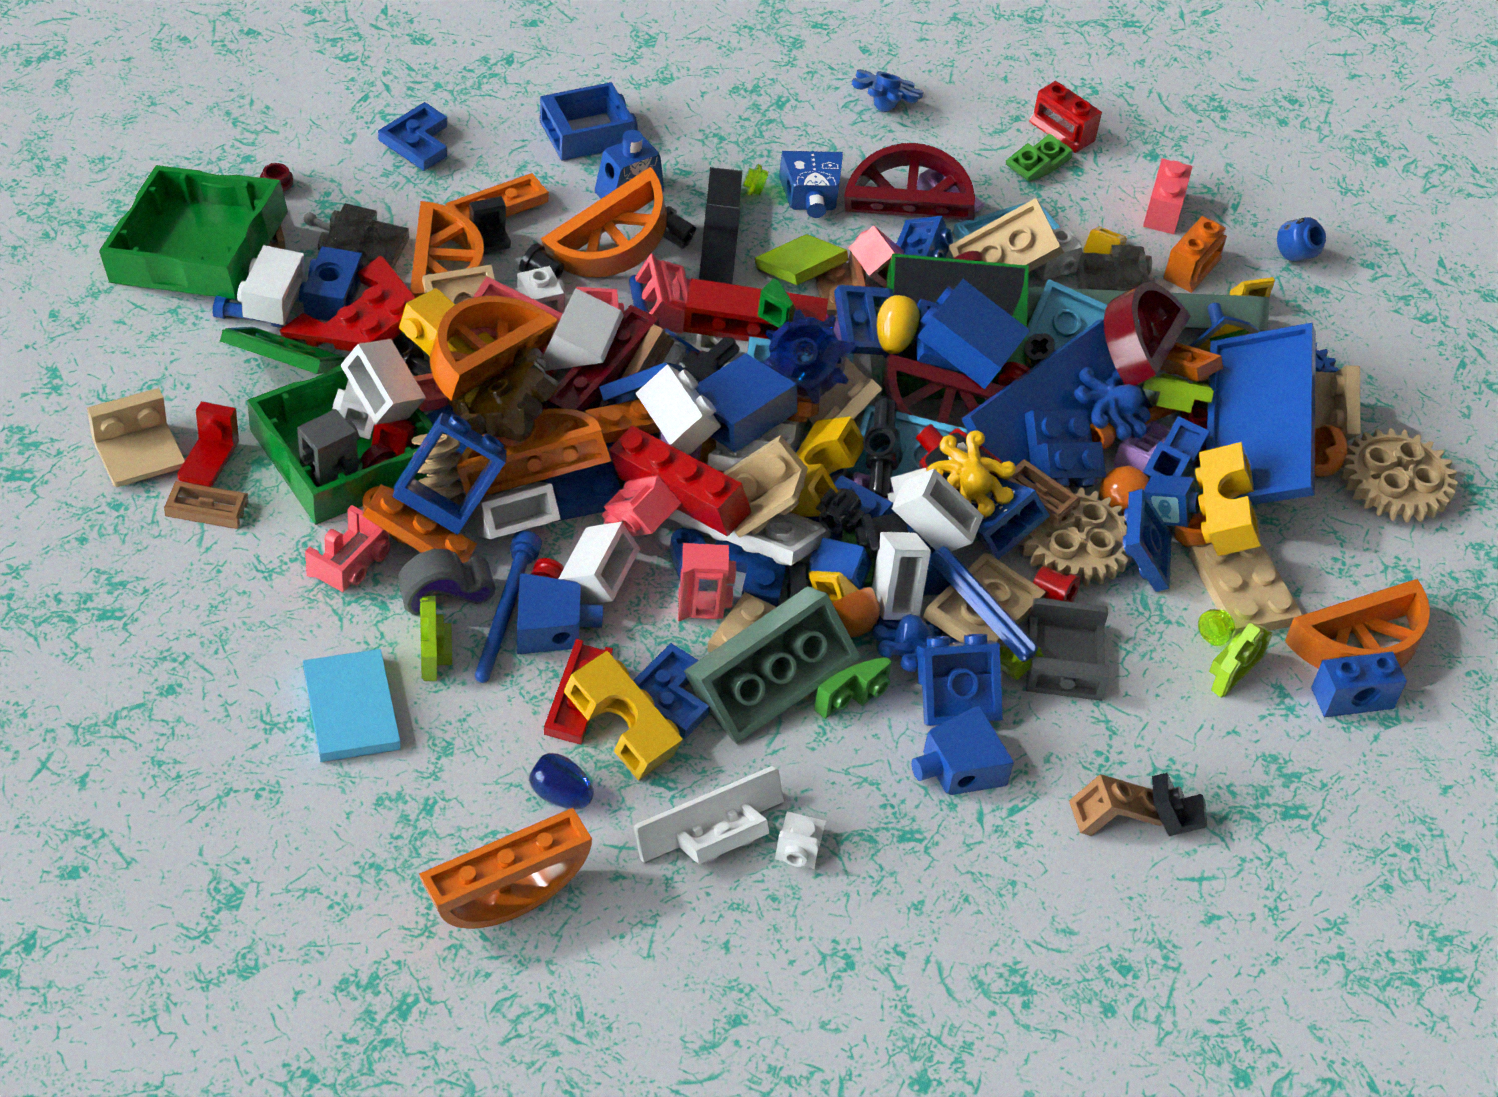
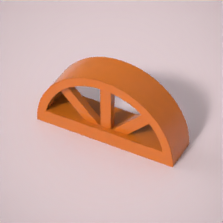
M650 166L542 237L541 240L545 247V252L562 262L565 266V271L585 277L612 276L637 266L656 249L666 228L667 211L659 178ZM654 200L652 214L634 213ZM627 224L644 227L635 237L628 241L615 225ZM606 232L618 247L598 251L602 233ZM588 243L586 252L577 251Z
M420 201L410 292L415 298L425 294L422 283L423 275H429V272L432 274L448 272L435 260L471 262L467 268L484 266V243L476 225L457 210L438 203ZM449 240H452L464 249H447L437 247Z
M479 296L459 302L445 313L438 327L430 354V368L434 380L441 391L452 401L513 366V358L520 348L527 346L541 350L548 346L558 320L533 304L510 297ZM482 327L496 328V340L487 344L470 329ZM457 334L476 352L465 354L450 351L447 341Z
M546 409L535 419L532 434L526 440L517 442L504 436L497 437L504 445L503 448L507 450L506 463L484 496L610 462L609 451L598 421L591 415L578 410ZM470 447L464 450L457 464V471L466 495L490 460Z
M1418 579L1411 580L1294 617L1285 642L1299 657L1318 669L1322 660L1392 651L1400 667L1403 668L1414 656L1426 631L1430 617L1429 601ZM1406 616L1410 629L1387 621ZM1368 629L1402 641L1395 645L1381 648ZM1354 633L1364 648L1348 646L1349 634Z
M570 808L421 872L419 876L438 913L445 922L452 926L466 929L490 927L515 919L535 909L558 893L583 866L592 846V837L574 808Z

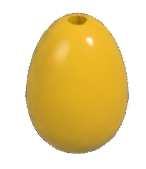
M902 295L891 296L884 301L877 316V336L881 347L887 353L898 354L908 347L917 332L920 320L919 308L915 301L909 297Z

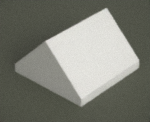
M575 288L543 354V360L546 361V371L603 363L624 317L622 311Z

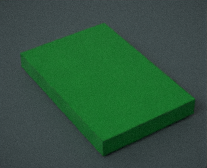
M253 326L225 328L222 330L220 342L315 374L325 373L341 365L345 360L343 356Z

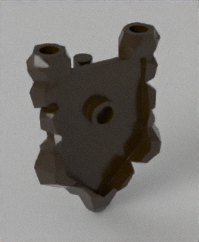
M524 346L515 354L513 367L486 380L452 401L448 398V403L450 406H453V412L465 419L471 425L470 429L478 434L484 435L487 433L495 438L504 436L507 439L521 442L531 436L535 419L544 410L543 403L557 392L558 381L545 373L546 361L543 360V353L538 348Z

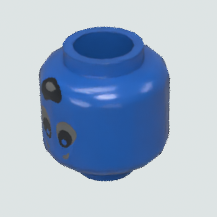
M1311 217L1287 221L1281 225L1277 233V246L1281 255L1292 262L1317 257L1321 254L1326 242L1324 228L1316 219Z

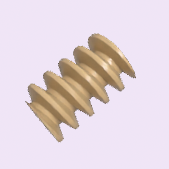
M427 434L413 437L412 443L421 445ZM442 434L425 460V463L417 472L427 474V477L418 481L460 505L465 498V494L462 493L464 488L457 471V464L461 454L456 450L459 448L460 442L449 435Z

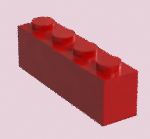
M691 278L685 307L683 332L721 338L732 337L735 340L748 342L749 337H757L821 347L828 298L787 293L800 317L786 332L757 316L762 289Z
M633 425L608 449L620 479L630 481L658 475L681 502L676 508L677 510L727 537L752 512L741 482Z

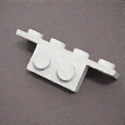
M770 766L635 824L634 832L640 860L645 863L680 847L695 862L701 864L713 861L721 854L740 846L749 845L754 840L769 834L767 819L760 812L784 802L779 770L774 766Z

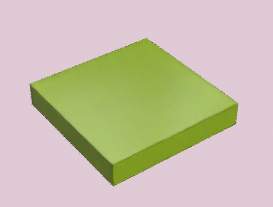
M808 234L755 257L757 269L795 285L802 284L849 261L846 249Z

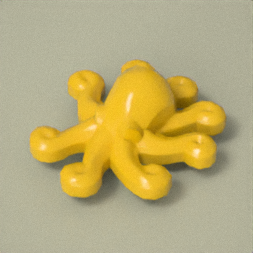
M978 430L969 432L966 437L967 453L956 447L957 439L954 436H944L940 442V450L951 457L952 460L935 462L928 467L927 471L935 469L942 476L943 472L950 473L947 481L955 489H959V493L970 503L971 500H974L979 505L977 510L984 516L983 518L990 517L995 511L993 501L986 496L990 491L999 504H1008L1013 499L1014 492L1012 489L1002 487L998 479L991 475L990 472L1002 479H1010L1015 474V464L1011 461L1001 464L991 458L981 457L979 447L985 442V436L982 432Z

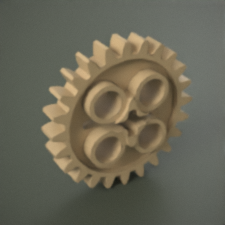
M1377 428L1373 436L1368 432H1364L1361 439L1355 437L1352 445H1348L1347 455L1341 466V469H1343L1341 479L1348 480L1345 487L1346 490H1356L1353 496L1354 500H1366L1365 509L1375 506L1377 508V516L1388 512L1390 519L1394 521L1397 515H1402L1404 521L1409 523L1412 515L1418 521L1423 522L1425 515L1435 518L1438 511H1445L1447 504L1451 503L1456 492L1455 489L1458 481L1454 480L1457 471L1450 469L1452 460L1442 459L1444 450L1433 451L1431 449L1433 441L1423 444L1420 442L1421 435L1417 434L1412 439L1408 437L1407 430H1403L1401 435H1396L1393 428H1389L1387 435H1384Z
M1080 487L1077 494H1075L1081 498L1077 509H1071L1070 515L1066 518L1062 517L1061 523L1057 526L1046 519L1018 544L1024 546L1023 556H1032L1031 566L1042 564L1067 576L1074 574L1080 577L1085 586H1089L1091 578H1094L1101 585L1104 582L1105 576L1114 580L1117 572H1124L1127 563H1131L1132 556L1129 557L1126 554L1123 546V536L1127 532V523L1125 516H1120L1122 506L1111 508L1109 506L1110 497L1100 501L1097 499V491L1087 496L1083 487Z

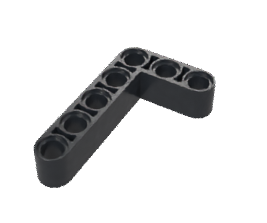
M710 167L699 272L700 280L732 284L743 170Z

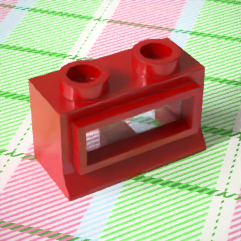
M1054 81L1038 91L1034 113L1029 122L1047 135L1049 133L1071 148L1073 153H1077L1095 142L1102 111L1064 85Z

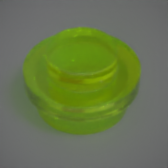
M757 164L755 169H748L742 185L747 187V195L751 196L753 193L761 195L769 171L762 169V165Z
M1210 609L1199 617L1198 629L1203 639L1214 646H1221L1232 638L1235 623L1228 612L1220 609Z

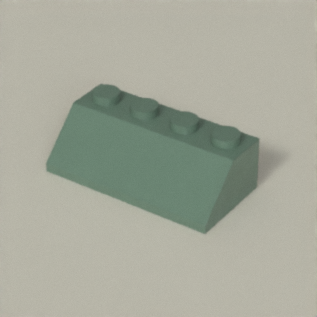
M807 586L685 669L684 673L698 698L710 706L709 713L732 741L738 744L817 689L827 679L860 659L861 656L828 594Z

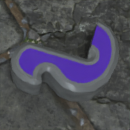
M434 548L417 554L403 566L397 577L404 608L413 615L420 611V598L422 596H431L433 592H439L467 602L479 604L490 599L496 590L491 569L486 559L473 555L468 562L462 563L458 555L448 549Z

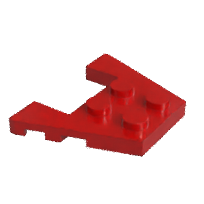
M379 256L357 272L361 283L370 287L363 292V296L351 305L338 310L336 316L326 323L302 313L279 331L283 337L295 341L296 339H302L310 346L319 347L323 343L334 344L336 350L352 352L357 344L387 339L392 340L402 333L399 326L407 302L415 299V297L384 257Z

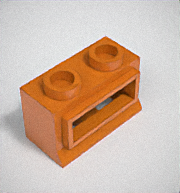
M1201 216L1171 249L1163 279L1192 293L1222 259L1221 254L1227 238L1224 235L1226 227Z

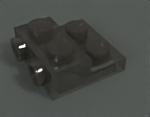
M345 203L341 211H333L330 218L329 233H321L318 241V251L320 252L321 247L324 246L362 253L363 268L379 256H382L391 268L394 269L409 240V228L377 221L376 210Z
M1111 245L1109 254L1082 252L1076 271L1077 288L1129 291L1145 282L1156 283L1155 278H1148L1152 270V256L1145 255L1144 247L1132 245Z

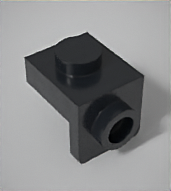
M502 196L470 202L469 219L481 233L484 243V254L509 249L511 247V240L505 230L506 204Z

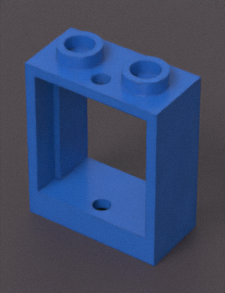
M612 82L540 96L539 121L561 161L602 153L606 148L622 143L624 132L638 130L637 119L634 113L629 112L624 96L617 92ZM604 113L607 114L611 123L572 130L568 123L570 120Z
M442 412L396 482L393 497L458 535L506 463L507 450L503 448L504 445L497 438L489 434L482 436L470 429L471 425L462 417L454 414L450 417ZM443 432L490 459L460 505L414 479Z

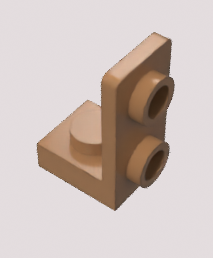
M1102 774L1098 775L1069 800L1079 831L1085 835H1094L1118 814L1158 826L1163 824L1154 807L1153 789Z

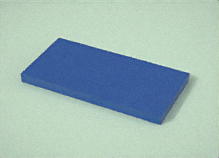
M1104 319L1093 323L963 417L962 421L967 431L978 430L982 432L985 436V442L982 444L984 448L1002 462L1011 461L1017 466L1024 459L1030 463L1024 413L1032 410H1088L1090 424H1092L1091 413L1095 403H1080L1076 399L1074 391L1080 385L1085 386L1089 391H1093L1081 382L1079 378L1080 371L1085 367L1092 368L1095 372V378L1102 382L1111 378L1112 373L1117 370L1107 346ZM1146 396L1145 401L1141 405L1148 409L1152 406Z
M1313 323L1211 341L1210 352L1222 356L1223 369L1209 375V386L1214 390L1212 402H1208L1207 430L1210 431V436L1206 443V451L1242 442L1251 464L1254 492L1241 494L1234 499L1248 496L1251 504L1257 505L1315 496L1316 331Z

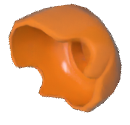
M1324 424L1319 428H1315V477L1334 475L1343 465L1347 455L1348 444L1341 429L1330 424Z
M1133 466L1114 468L1100 482L1099 499L1102 501L1110 497L1109 506L1111 508L1122 506L1120 515H1124L1125 509L1128 508L1129 492L1139 489L1144 490L1150 478L1142 470Z
M871 587L850 593L832 603L850 637H860L869 632L879 619L880 606Z

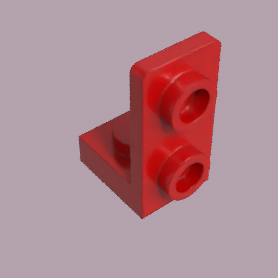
M201 401L196 409L199 439L177 472L178 480L182 482L211 487L239 443L236 408Z

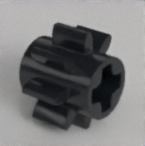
M829 488L816 507V510L821 512L819 514L821 525L829 532L835 534L841 533L843 529L849 534L852 533L859 524L862 515L865 514V512L860 510L862 502L859 496L846 488L840 489L837 493L832 488Z

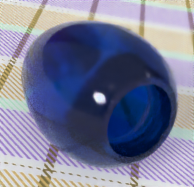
M546 753L542 755L529 775V782L534 792L543 800L566 809H582L589 805L593 799L594 789L588 776L575 762L561 754Z

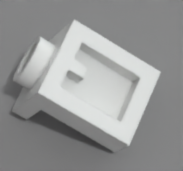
M787 811L782 831H780L775 859L784 861L791 866H804L814 869L826 821Z

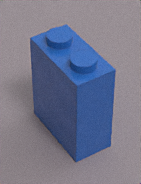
M962 279L955 289L948 286L936 301L940 306L939 308L934 304L929 308L920 320L925 324V327L917 337L985 389L1030 330L970 283Z
M747 353L698 383L699 386L695 388L699 395L705 396L716 409L713 415L721 427L710 437L735 453L798 412L797 384Z

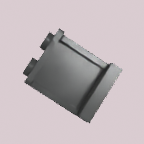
M1035 598L1033 600L1028 618L1027 635L1041 648L1044 657L1033 656L1026 677L1027 692L1102 701L1109 679V665H1105L1104 628L1108 617V608L1106 606Z

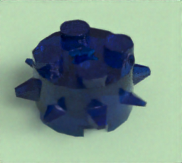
M799 309L795 310L793 322L790 323L788 321L784 323L777 331H766L765 334L771 341L769 345L770 357L764 360L763 363L795 382L798 395L803 397L809 396L813 404H819L820 397L825 392L830 391L837 383H848L849 379L843 373L846 362L845 356L855 350L856 347L853 342L838 340L833 331L837 317L831 315L825 321L813 317L805 318ZM813 354L811 360L802 361L801 357L803 355L810 356Z

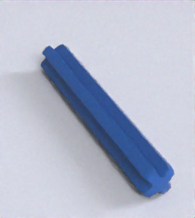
M942 546L935 550L930 559L935 568L1020 661L1026 662L1033 658L1038 650L1036 643L947 547Z

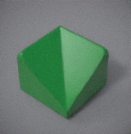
M776 278L772 279L761 290L757 316L787 332L800 317L793 302Z

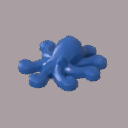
M858 69L856 71L857 78L852 80L854 88L859 90L868 88L867 92L873 97L874 105L882 112L891 111L902 99L908 103H916L918 99L923 97L924 93L922 90L914 88L915 83L882 71H877L876 75L869 71Z
M1085 367L1080 371L1079 378L1081 382L1093 391H1089L1088 388L1080 385L1074 391V395L1082 404L1095 403L1091 413L1093 425L1103 429L1109 422L1116 429V436L1120 440L1125 441L1132 434L1136 438L1141 439L1147 433L1145 423L1151 418L1149 410L1141 405L1146 399L1145 391L1135 385H1125L1117 370L1105 382L1095 378V372L1090 367Z
M912 614L904 616L901 620H883L879 615L878 625L874 626L872 630V636L880 642L877 649L879 655L887 658L892 657L893 654L902 657L901 667L908 672H915L918 667L917 645H927V637L942 636L943 630L928 620L925 623L919 616ZM950 638V643L959 642L954 638Z

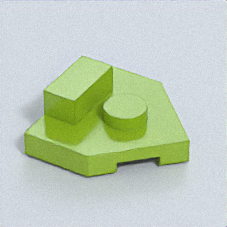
M1162 373L1160 377L1153 376L1138 384L1143 389L1157 391L1154 402L1156 406L1191 413L1194 399L1211 403L1214 390L1207 384L1195 381L1191 384L1186 379L1168 373Z
M422 596L420 598L421 679L423 681H437V666L452 665V623H444V614H436V596Z
M1249 622L1244 631L1238 633L1231 643L1213 659L1209 672L1216 677L1211 691L1221 698L1225 697L1264 657L1272 637V632L1261 625Z

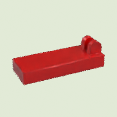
M575 640L544 725V735L582 745L590 721L578 710L564 693L571 674L606 651L613 656V648L605 647V650L584 645L583 640Z

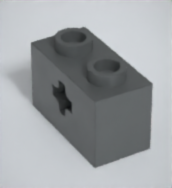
M334 409L297 427L300 464L302 467L307 465L311 467L312 481L316 487L337 480L340 473L348 476L358 472V465H360V458L357 453L359 433L351 420H346Z

